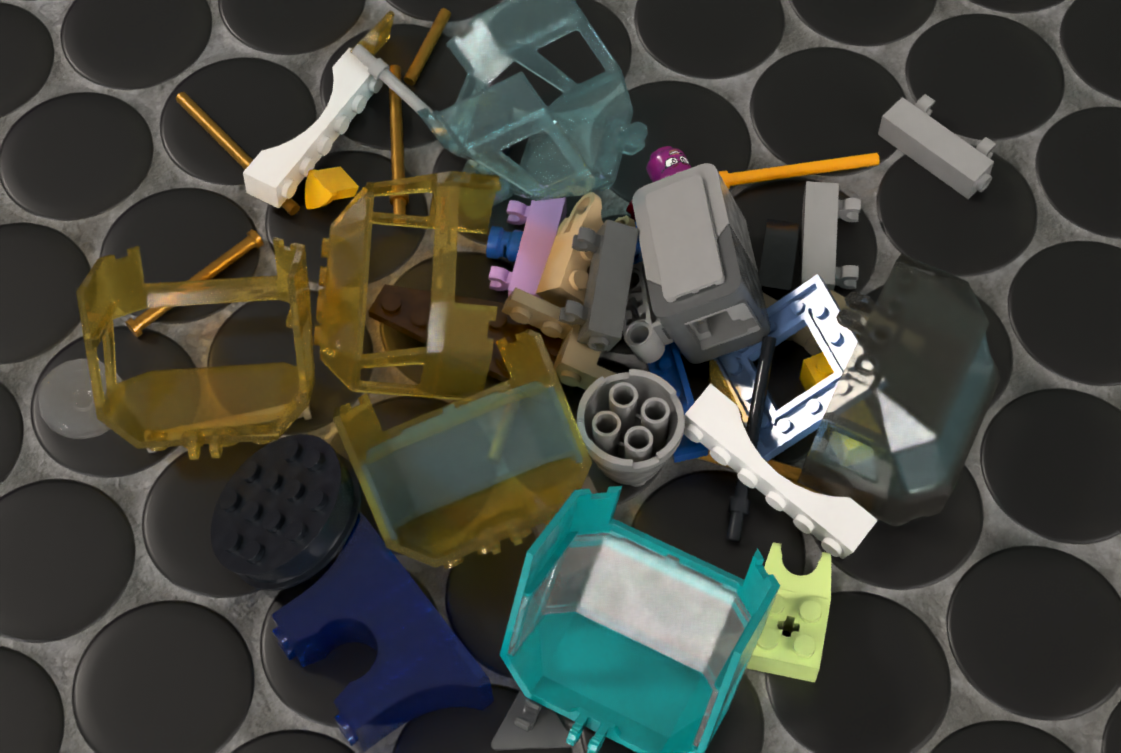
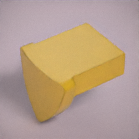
M341 166L309 170L305 184L306 208H321L333 200L355 197L359 186Z

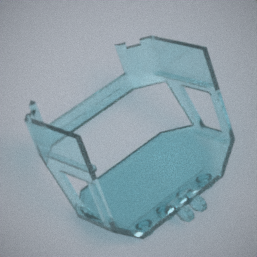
M505 0L478 14L469 22L472 29L462 38L455 35L446 43L468 73L457 101L454 105L442 111L435 110L431 114L428 108H423L417 111V113L445 149L458 157L477 161L513 184L511 190L515 195L534 201L586 195L596 190H606L616 181L622 154L632 156L637 151L643 150L645 146L644 139H646L648 134L647 125H644L641 121L631 124L634 110L622 70L575 0ZM576 30L580 32L606 71L577 84L539 54L537 49ZM515 61L562 91L563 94L549 107L546 106L522 71L491 87H488V85ZM528 138L520 165L502 153L501 150Z

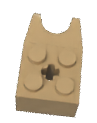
M594 192L584 195L576 203L560 235L555 236L536 291L537 295L560 308L566 306L567 300L579 302L584 306L593 252L577 251L572 248L574 235H578L580 227L590 228L597 233L604 224L601 217V198ZM627 215L618 217L615 222L628 226H636L634 220Z

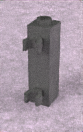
M609 219L604 222L597 233L590 228L580 227L578 235H574L573 249L582 252H593L584 306L579 302L567 300L566 306L560 309L558 320L565 324L580 325L577 342L586 344L595 351H610L621 340L639 232L638 228Z

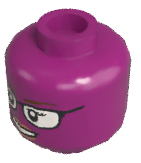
M665 146L654 151L646 167L652 183L691 168L684 152L671 146Z

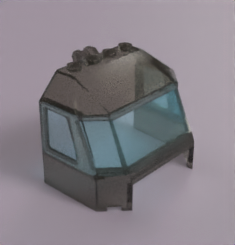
M901 253L876 304L871 297L852 291L847 294L844 300L846 306L852 310L843 309L836 316L837 323L840 326L859 334L860 338L824 413L797 481L824 495L850 497L873 517L894 527L909 523L911 519L924 515L929 517L941 513L954 490L1000 381L999 370L991 357L985 334L989 321L968 281ZM862 315L869 317L868 321Z

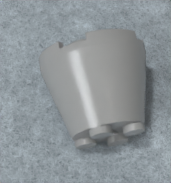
M629 369V372L614 374L606 378L602 376L587 388L579 402L577 429L581 443L602 473L614 482L634 487L644 485L646 481L655 476L682 440L685 427V415L682 404L676 395L677 391L660 376L639 369Z

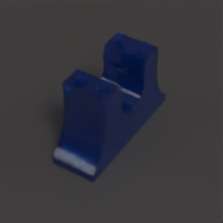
M362 512L358 514L350 536L329 570L313 586L271 615L276 625L272 633L278 640L279 647L289 661L296 658L302 667L326 658L332 650L346 643H364L377 651V657L371 669L361 678L350 682L334 700L339 713L334 716V719L339 725L340 732L350 746L357 743L363 752L403 724L423 714L450 707H469L484 710L494 702L489 677Z

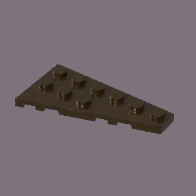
M385 284L368 310L369 317L549 404L561 382L558 377L551 375V371L563 339L549 337L539 328L514 321L510 315L501 312L505 303Z

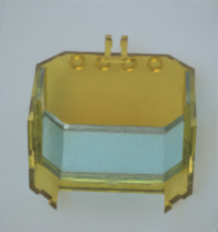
M528 329L515 334L517 341L508 343L505 337L495 340L510 376L509 380L387 430H382L367 393L358 397L360 404L351 408L350 403H346L334 409V423L387 549L435 568L443 565L444 569L461 564L465 561L463 556L477 551L478 555L490 551L495 555L501 552L499 541L510 537L511 542L516 546L523 543L521 538L532 533V527L545 523L547 526L573 491L582 488L592 461L540 333Z

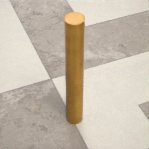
M445 8L440 9L403 79L406 84L415 85L451 17L449 10Z

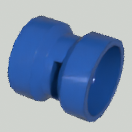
M492 226L487 241V258L498 259L505 257L509 262L515 263L523 231L514 230L508 232L503 227Z

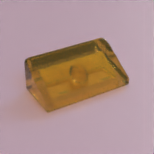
M389 11L354 45L350 52L352 53L355 46L361 44L375 56L389 40L395 16L394 12Z

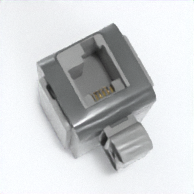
M709 163L700 164L639 188L633 196L632 203L636 225L639 229L638 236L643 261L633 265L623 325L625 342L638 360L642 363H653L661 358L665 351V345L674 342L689 363L699 364L761 342L764 336L769 335L770 322L746 219L716 167Z

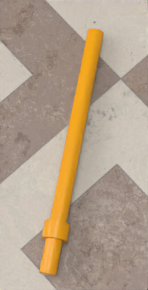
M870 153L728 173L727 170L718 172L729 190L730 186L876 166L879 165L880 160L878 153Z

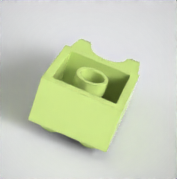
M773 542L764 568L768 575L774 574L780 587L747 669L815 682L820 669L831 602V553L822 552L816 569L808 575L799 576L790 573L785 568L782 562L781 543ZM783 630L791 632V636L786 637L782 635Z

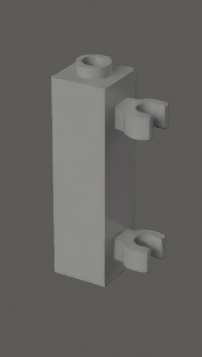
M924 94L913 105L902 97L882 116L878 135L965 198L969 199L977 190L983 192L993 178L990 173L994 161L990 158L993 156L991 151L996 147V143L985 137L975 149L930 117L932 114L930 107L935 104V100Z
M806 181L802 209L799 286L818 274L824 280L829 291H834L835 285L844 289H856L859 267L855 265L836 267L838 218L847 222H858V214L861 211V199L847 198L838 200L839 183Z

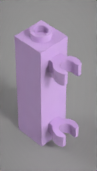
M534 191L530 206L519 201H509L506 211L509 214L507 223L513 225L525 224L513 272L502 267L491 266L488 277L491 280L490 289L496 291L508 290L509 297L516 287L543 299L536 294L555 236L557 235L558 227L567 214L566 196L552 191Z

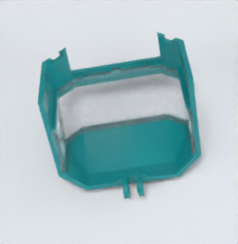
M622 486L608 487L606 493L592 494L590 489L574 490L526 553L500 657L525 697L575 721L566 738V743L574 746L579 741L584 728L587 727L596 732L589 741L587 753H598L606 737L637 753H705L730 708L766 624L780 584L774 574L768 575L762 565L764 558L758 548L754 553L744 580L613 519Z

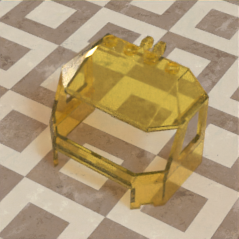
M448 171L376 183L367 182L330 225L329 238L322 239L321 257L328 259L327 267L320 266L319 286L325 288L318 290L316 320L322 323V325H315L314 345L320 346L319 359L351 392L481 402L494 343L493 338H487L489 320L496 321L497 306L454 303L458 232L487 234L496 191L501 190V182H499L498 175ZM432 193L430 213L426 217L373 212L374 197ZM372 224L434 229L431 305L426 347L362 355ZM423 365L421 381L418 385L360 380L362 368Z
M274 237L273 243L277 275L165 283L145 284L139 246L127 249L128 256L116 260L115 255L112 254L98 258L76 291L97 419L137 449L148 448L151 451H161L171 446H183L188 449L190 460L200 457L201 446L204 444H209L211 458H220L222 447L233 446L238 442L253 441L255 444H267L273 440H278L309 406L315 383L310 286L305 245L293 243L290 244V247L284 246L283 239ZM265 300H281L290 303L286 327L293 328L297 366L280 362L155 370L117 383L113 319L146 308ZM102 339L107 388L105 396L97 356V347Z

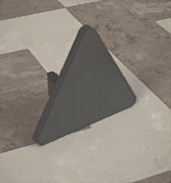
M521 690L491 742V747L495 751L570 748L571 745L566 743L569 733L555 711L525 697Z

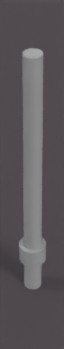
M361 44L355 46L352 53L368 67V73L377 81L382 80L488 179L495 174L497 169L389 70L390 66L381 58H375Z

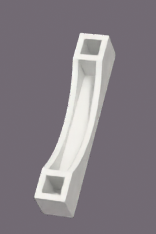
M349 47L332 67L333 91L329 103L319 119L296 138L277 147L262 150L245 169L243 176L247 194L280 208L286 199H290L295 194L297 186L304 177H307L308 171L313 170L318 160L329 153L337 137L347 131L351 120L357 113L360 114L364 110L370 97L380 91L383 81H377L368 73V67L352 53V48Z
M711 383L685 413L684 435L695 443L700 442L710 450V455L715 461L721 465L731 467L738 473L737 476L743 484L759 490L766 496L765 500L771 507L778 511L783 510L792 517L794 525L799 530L815 536L822 542V548L827 553H831L832 556H839L841 559H844L852 554L878 521L850 497H833L815 493L793 484L777 473L761 457L750 441L742 423L738 405Z

